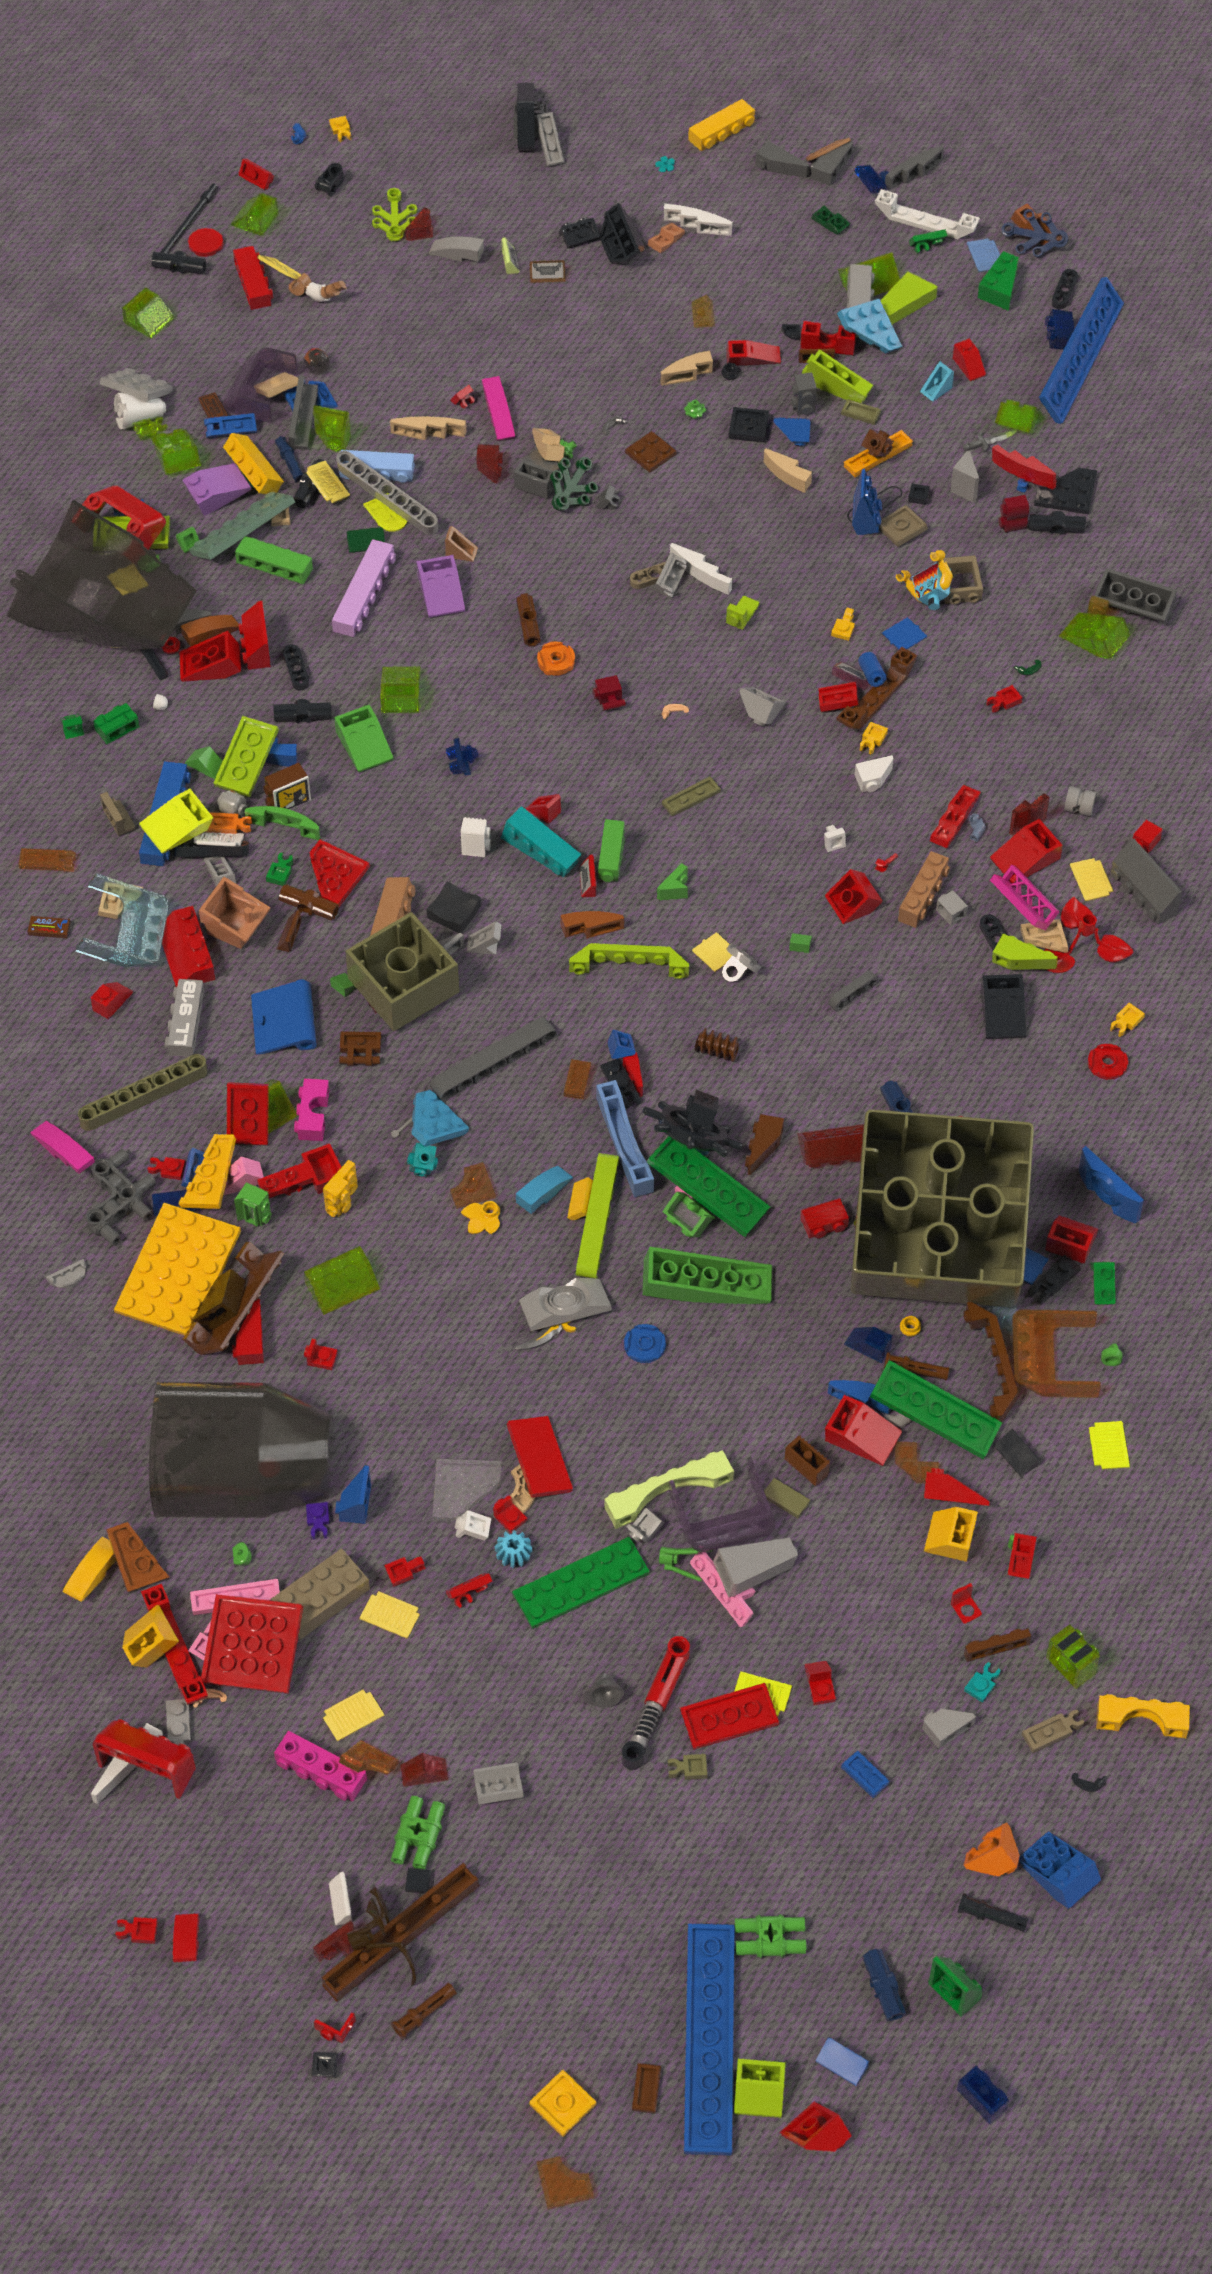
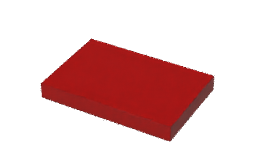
M228 1082L227 1135L235 1136V1144L268 1145L269 1084Z

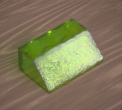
M893 252L854 263L856 265L872 266L871 273H874V283L871 284V289H874V296L890 291L900 280ZM850 265L838 269L842 285L846 291Z
M361 1246L304 1271L305 1284L323 1315L380 1290L371 1264Z

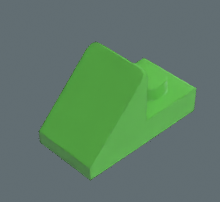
M681 863L657 887V899L688 898V887L684 885L688 880L687 866Z

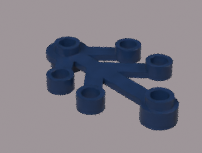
M1027 209L1024 212V218L1030 222L1034 230L1018 228L1010 222L1003 224L1001 228L1002 234L1006 238H1011L1014 235L1031 238L1024 244H1017L1015 249L1019 255L1025 254L1028 249L1042 240L1049 242L1042 247L1037 246L1033 249L1032 252L1035 258H1041L1044 253L1053 247L1062 248L1068 243L1067 233L1056 228L1048 212L1041 215V221L1043 224H1047L1051 233L1043 231L1035 218L1034 211L1031 209ZM1027 213H1032V217L1027 218ZM1045 216L1050 217L1048 221H1044L1043 218ZM1008 226L1011 227L1009 232L1005 231V228ZM1062 236L1061 241H1057L1056 238ZM1024 247V250L1019 252L1018 248ZM1041 250V254L1036 255L1035 251Z

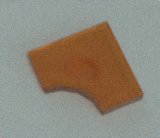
M483 1162L464 1167L462 1182L457 1187L450 1189L456 1209L496 1198Z
M360 1740L341 1755L339 1763L358 1773L372 1770L388 1775L397 1767L399 1760Z
M560 2156L536 2162L547 2210L594 2199L589 2173L579 2174L570 2171L563 2164Z

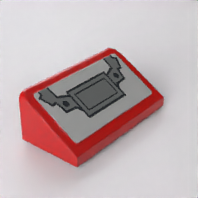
M589 855L579 866L581 895L583 898L596 896L594 856Z

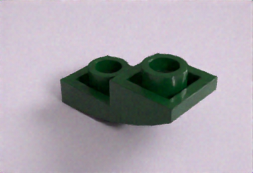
M822 206L811 217V219L837 235L850 226V223L841 214L837 213L834 215L826 206Z

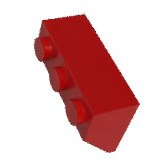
M258 601L241 615L242 623L239 624L240 635H244V638H240L241 648L246 649V652H242L243 663H247L248 670L271 667L263 602Z

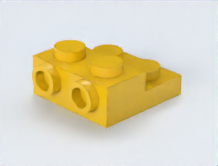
M350 1160L323 1187L325 1209L332 1217H339L342 1213L349 1211L351 1207L350 1195L354 1194L358 1187L356 1166Z

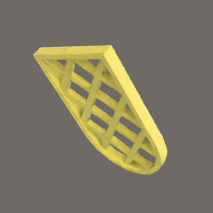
M258 256V259L286 276L296 280L301 276L300 273L275 258Z

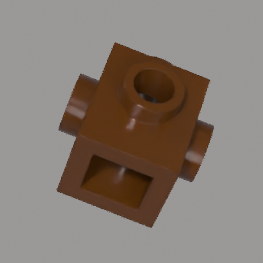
M869 429L861 445L869 450L868 453L878 458V456L886 457L891 452L894 441L889 438L890 435L885 431Z

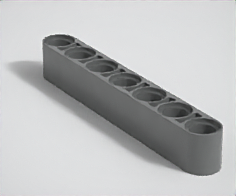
M540 1017L439 1074L430 1082V1087L442 1101H446L445 1099L449 1096H455L462 1092L463 1088L479 1082V1079L486 1078L497 1072L498 1068H504L511 1064L512 1060L530 1053V1050L533 1048L537 1049L546 1044L547 1040L551 1038L553 1040L557 1035V1031L545 1017Z

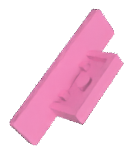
M698 1549V1553L694 1555L690 1564L740 1627L745 1626L753 1615V1611L744 1600L752 1597L756 1591L750 1588L733 1597H728L713 1561L704 1549Z

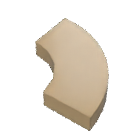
M518 1465L511 1471L516 1486L510 1496L513 1499V1504L524 1514L533 1504L535 1497L531 1498L521 1467Z

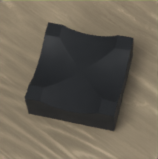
M447 881L435 901L428 906L427 918L457 933H462L481 908V897L466 893Z

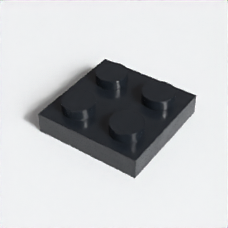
M733 407L729 438L765 442L769 410Z

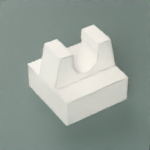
M834 825L826 827L827 832L824 833V840L827 852L846 847V837L843 828L836 829Z

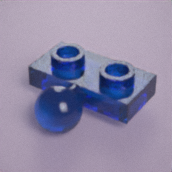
M871 165L856 166L854 172L870 193H880L881 189L886 190L885 177L889 173L888 171H881L878 175Z

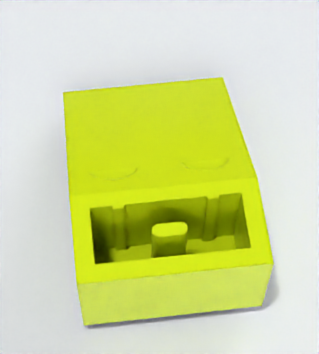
M188 789L173 797L141 821L139 825L163 854L207 831L213 817L193 791Z

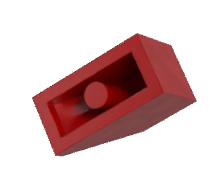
M970 338L954 344L953 360L971 382L986 376L979 350Z
M118 982L102 984L90 997L92 1009L109 1020L130 997L133 991Z

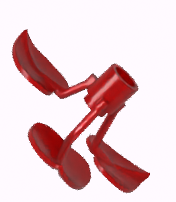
M1072 897L1065 904L1060 917L1065 927L1069 929L1078 927L1079 929L1068 952L1051 949L1044 950L1050 951L1058 957L1056 969H1046L1053 973H1064L1072 969L1075 959L1070 954L1081 935L1087 937L1094 933L1096 943L1099 944L1097 953L1108 962L1121 961L1131 956L1134 952L1125 941L1117 936L1104 935L1100 940L1098 935L1099 929L1095 927L1097 922L1096 916L1080 903L1076 897Z

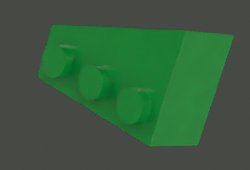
M1002 251L979 283L977 298L1009 311L1019 257Z

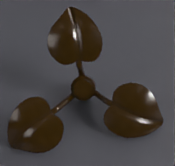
M373 1886L369 1892L376 1897L380 1906V1914L376 1902L373 1898H370L366 1912L374 1920L361 1928L347 1933L353 1951L366 1946L367 1950L371 1948L397 1947L411 1967V1986L416 1983L415 1965L406 1946L401 1942L371 1944V1941L375 1940L371 1930L379 1926L384 1936L385 1928L382 1919L385 1917L387 1924L390 1922L388 1909L378 1888Z

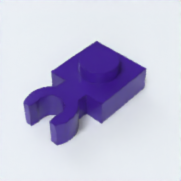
M328 1502L306 1504L308 1526H313L311 1529L312 1539H315V1533L318 1531L323 1532L324 1539L327 1538V1528L324 1525L329 1524Z

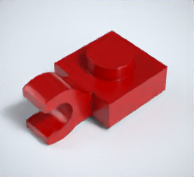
M421 1556L409 1562L403 1557L384 1565L393 1587L414 1579L412 1573L426 1569Z

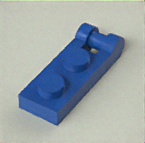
M254 413L214 417L204 420V426L207 427V439L230 436L231 433L241 435L257 433ZM214 425H219V429L214 430Z

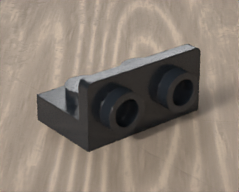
M587 217L581 218L576 223L567 222L559 230V236H563L567 249L600 239L601 237L593 217L589 219Z

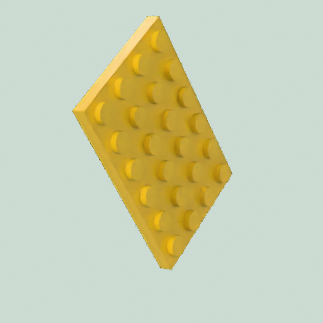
M163 1203L118 1299L114 1312L185 1336L191 1325L195 1323L193 1317L217 1277L222 1274L241 1233V1228Z

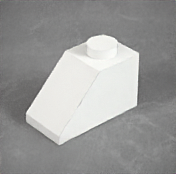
M893 756L855 765V777L862 792H874L881 788L892 771Z

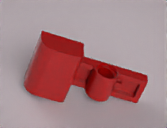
M329 1143L302 1153V1163L257 1179V1184L260 1189L268 1192L269 1198L283 1193L290 1196V1193L300 1192L304 1185L313 1183L317 1194L323 1193V1187L342 1167Z

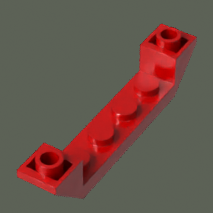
M162 1583L141 1591L147 1611L149 1612L156 1605H159L179 1641L164 1654L186 1704L189 1705L207 1698V1691L195 1669L171 1611Z

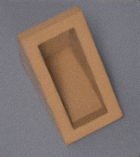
M450 526L445 539L446 556L453 555L454 559L474 562L478 547L453 526Z

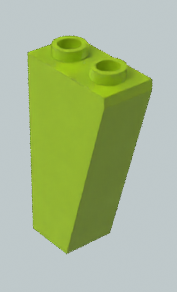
M907 272L881 299L882 306L891 324L893 325L935 300L937 297V286L917 275Z
M820 349L815 355L811 354L806 362L807 365L801 372L802 374L812 372L818 389L842 399H849L859 403L865 400L873 387L871 383Z

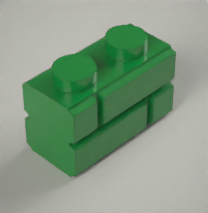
M127 703L115 706L112 711L101 714L93 720L95 731L107 745L139 728L138 716Z

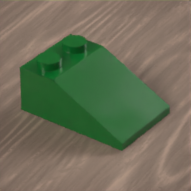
M940 1956L933 1958L928 1984L962 2017L981 2000L982 1988L975 1979L971 1980L965 1974L964 1968L958 1962L954 1963L950 1958Z

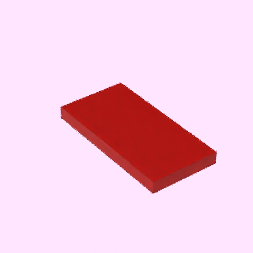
M543 1416L508 1421L507 1428L531 1498L572 1492L573 1487L549 1417Z
M766 1683L680 1708L693 1750L779 1725Z

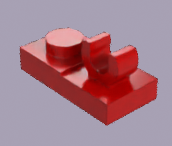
M242 159L238 176L263 190H267L269 184L274 179L273 173L248 159Z
M483 1573L445 1592L448 1598H455V1605L461 1608L460 1599L462 1597H466L468 1603L472 1602L471 1595L466 1592L470 1590L480 1592L488 1588L487 1584L492 1582L489 1573Z

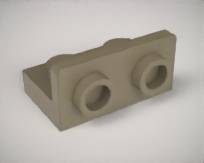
M107 792L100 794L102 809L117 835L120 836L135 830V825L121 801H115L114 798H110Z

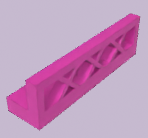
M1011 865L1003 877L994 874L990 879L1034 927L1046 930L1058 915L1059 911L1016 866ZM1015 873L1016 883L1011 884L1008 880ZM1027 885L1026 895L1021 894V886ZM1032 897H1038V906H1032ZM1049 908L1051 913L1045 919L1043 917V909Z

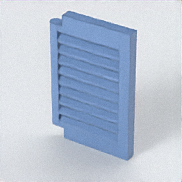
M988 238L967 242L978 272L989 271L1000 256L995 241H989Z

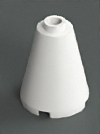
M117 393L114 399V410L118 413L119 417L116 418L118 427L126 429L162 417L163 413H166L165 402H162L160 398L145 401L126 393Z

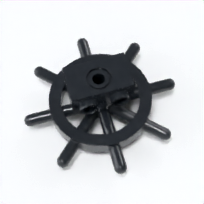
M696 1090L694 1095H689L686 1108L670 1106L666 1102L660 1101L658 1107L662 1112L649 1107H645L642 1110L644 1115L658 1120V1124L654 1126L656 1132H664L675 1141L686 1145L688 1149L716 1151L722 1157H726L728 1151L723 1147L724 1145L736 1150L743 1148L741 1142L727 1137V1133L731 1131L730 1126L720 1125L714 1121L718 1110V1097Z

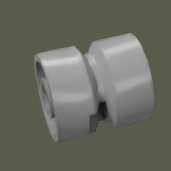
M1070 786L1064 811L1072 813L1079 811L1081 815L1091 817L1097 792L1089 790L1082 792L1080 788Z

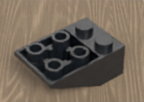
M1023 974L982 975L981 999L986 1039L1026 1038Z

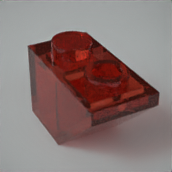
M478 444L476 456L477 470L491 482L497 484L498 477H502V466H499V464H503V453H500V445Z

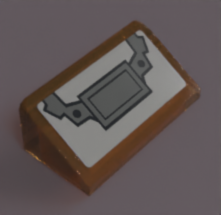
M531 261L530 283L566 282L565 261Z

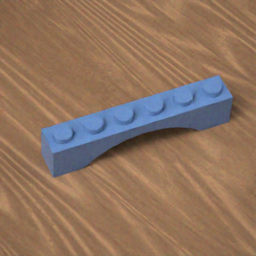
M616 1080L596 1085V1099L633 1196L637 1197L654 1192L652 1172L634 1138Z

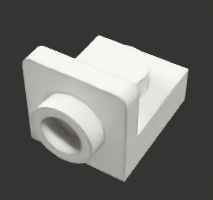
M467 1510L455 1522V1529H457L456 1537L461 1538L466 1534L485 1541L489 1535L491 1518Z

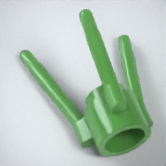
M661 1547L659 1564L665 1565L664 1570H671L691 1579L702 1581L701 1577L677 1568L673 1564H678L679 1554H697L698 1549L712 1552L713 1549Z

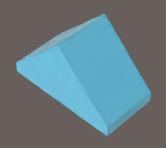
M939 361L920 392L931 401H935L952 389L954 371Z

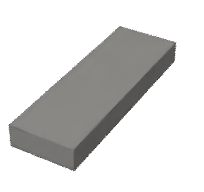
M553 112L536 115V123L547 167L564 164Z

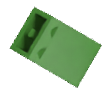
M370 704L334 717L336 733L358 773L394 760L382 728Z

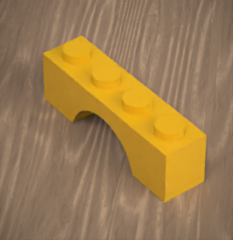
M1109 1694L1099 1696L1096 1729L1119 1731L1127 1720L1135 1717H1144L1154 1721L1160 1727L1163 1736L1187 1738L1190 1705H1184L1181 1702L1164 1703L1156 1699L1149 1701L1139 1700L1136 1697L1118 1698Z

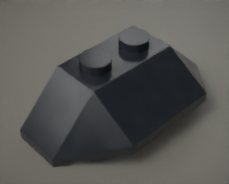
M619 202L605 212L600 240L609 262L613 264L628 262L645 249L636 226Z

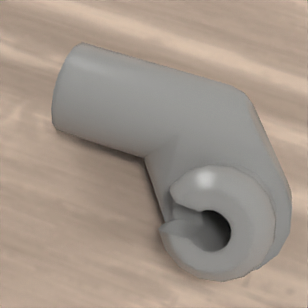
M885 1413L884 1416L886 1420L900 1428L912 1421L900 1413L896 1416Z

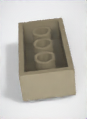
M341 1548L271 1598V1601L303 1605L298 1640H301L369 1591V1579Z

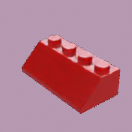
M189 906L174 910L157 926V931L175 986H178L179 979L202 980L203 983L215 980L214 967L194 907Z

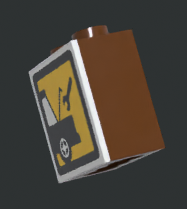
M300 763L264 777L265 786H263L266 794L265 803L267 806L291 809L311 800L309 777Z

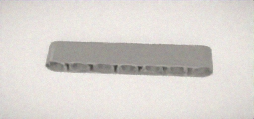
M341 451L337 454V466L342 474L427 535L437 533L439 528L438 520L434 513L349 451ZM372 481L377 482L376 484H370ZM399 502H405L403 505H398ZM414 512L419 513L418 515H412ZM427 523H434L431 526L426 525Z

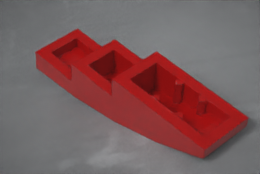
M998 444L992 447V461L1005 471L1031 483L1051 489L1056 488V473L1034 456L1026 459L1016 450L1008 453Z
M963 785L950 801L947 811L940 818L939 825L930 836V842L948 848L977 802L981 792Z

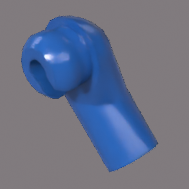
M299 123L293 125L295 136H291V140L294 144H301L306 137V132Z

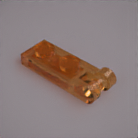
M21 848L19 868L73 872L75 866L73 861L76 859V853L71 850Z

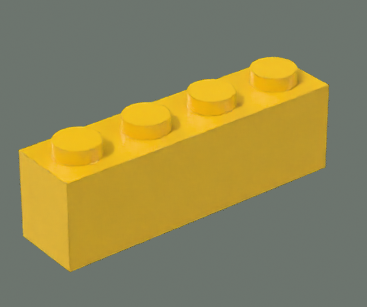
M741 99L690 127L688 140L700 151L710 149L717 142L724 141L732 134H737L746 126H751L755 121V110Z
M231 433L223 446L225 451L259 493H277L284 482L248 436Z

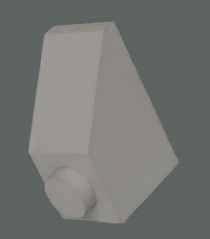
M940 1709L936 1713L934 1711L930 1712L924 1718L922 1729L937 1748L940 1749L973 1727L976 1716L973 1713Z

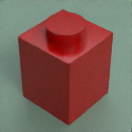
M1145 820L1133 834V839L1149 854L1161 840L1163 829Z

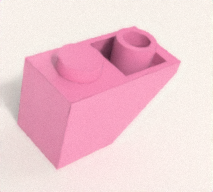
M240 1157L229 1168L224 1195L240 1192L246 1182L253 1186L258 1185L257 1179L264 1177L260 1162Z

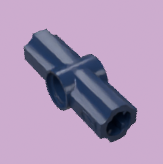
M896 1081L885 1082L880 1087V1091L891 1111L913 1113L910 1108L911 1103L909 1099L904 1097Z
M882 1949L868 1951L866 1954H863L862 1958L870 1976V1986L874 1988L876 1993L874 1997L879 2000L887 2022L901 2019L906 2015L898 1993L899 1988L896 1977L892 1971L890 1972Z

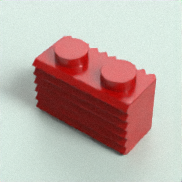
M840 1198L802 1209L800 1215L809 1239L813 1237L822 1238L826 1233L833 1231L841 1232L848 1227L849 1217Z

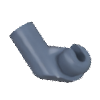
M972 814L969 817L970 825L973 828L970 839L978 842L986 826L978 814Z

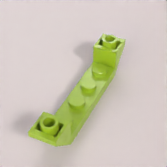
M590 943L569 958V972L577 975L589 973L590 960H594L599 963L614 961L619 964L624 962H634L636 964L654 963L656 965L669 964V977H674L675 979L689 978V963L671 947Z

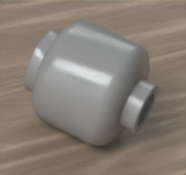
M233 790L223 792L217 801L221 813L245 814V809L247 808L246 798Z

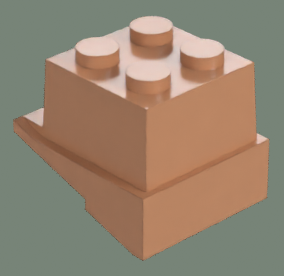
M223 877L200 908V922L205 924L208 935L242 949L270 911V907L245 892L244 888Z

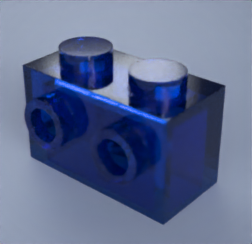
M1052 309L1049 316L1047 315L1045 318L1049 347L1064 350L1075 329L1073 314L1071 311Z
M977 2065L959 2080L957 2091L989 2125L1007 2110L1009 2103L1007 2095L1000 2088H997L987 2073L981 2071Z

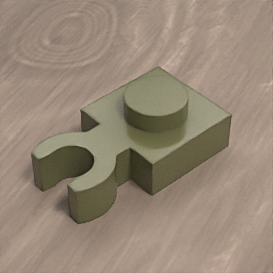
M706 1754L683 1755V1761L681 1762L674 1758L668 1760V1766H675L677 1768L674 1771H668L670 1778H676L680 1774H684L685 1780L707 1778Z

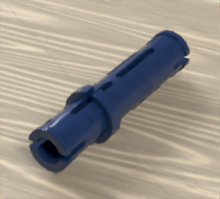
M280 436L275 440V444L280 451V457L285 460L295 483L300 482L304 473L294 456L293 448L289 446L285 437Z

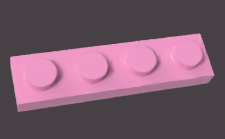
M278 1579L192 1591L190 1595L193 1615L213 1613L216 1594L271 1601V1598L280 1593Z

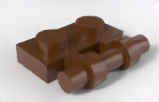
M341 1031L340 1053H347V1056H339V1064H347V1066H354V1064H365L366 1066L380 1064V1056H372V1053H381V1032ZM354 1053H366V1056H354Z

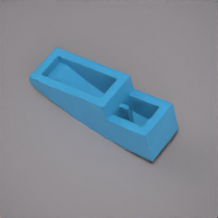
M559 1166L553 1167L534 1178L516 1193V1203L532 1214L543 1203H548L573 1177Z

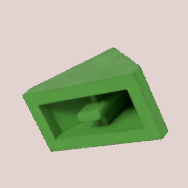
M208 746L195 750L186 760L185 764L215 780L223 761Z

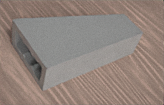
M784 1538L720 1548L713 1563L728 1597H733L791 1569L798 1556L797 1548L793 1546L791 1539Z

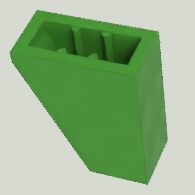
M605 819L598 867V879H602L605 882L618 881L624 849L625 821Z

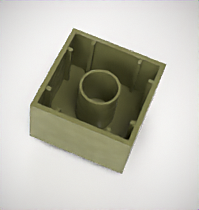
M412 912L345 950L348 979L393 1031L459 993L458 964Z

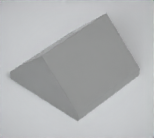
M966 451L953 467L950 492L971 502H976L979 476L970 451Z

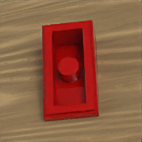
M636 1052L635 1055L623 1057V1066L640 1097H643V1083L638 1054Z

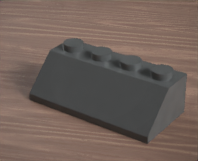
M1105 568L1093 600L1165 622L1170 617L1175 605L1177 590Z
M1135 839L1130 840L1113 860L1111 874L1115 880H1119L1123 884V888L1127 893L1133 895L1137 905L1142 906L1147 911L1148 917L1160 924L1178 914L1182 891Z

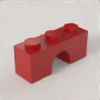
M803 322L800 349H835V353L854 355L856 333L853 331L850 333L842 325H839L837 333L826 334L821 329V323Z

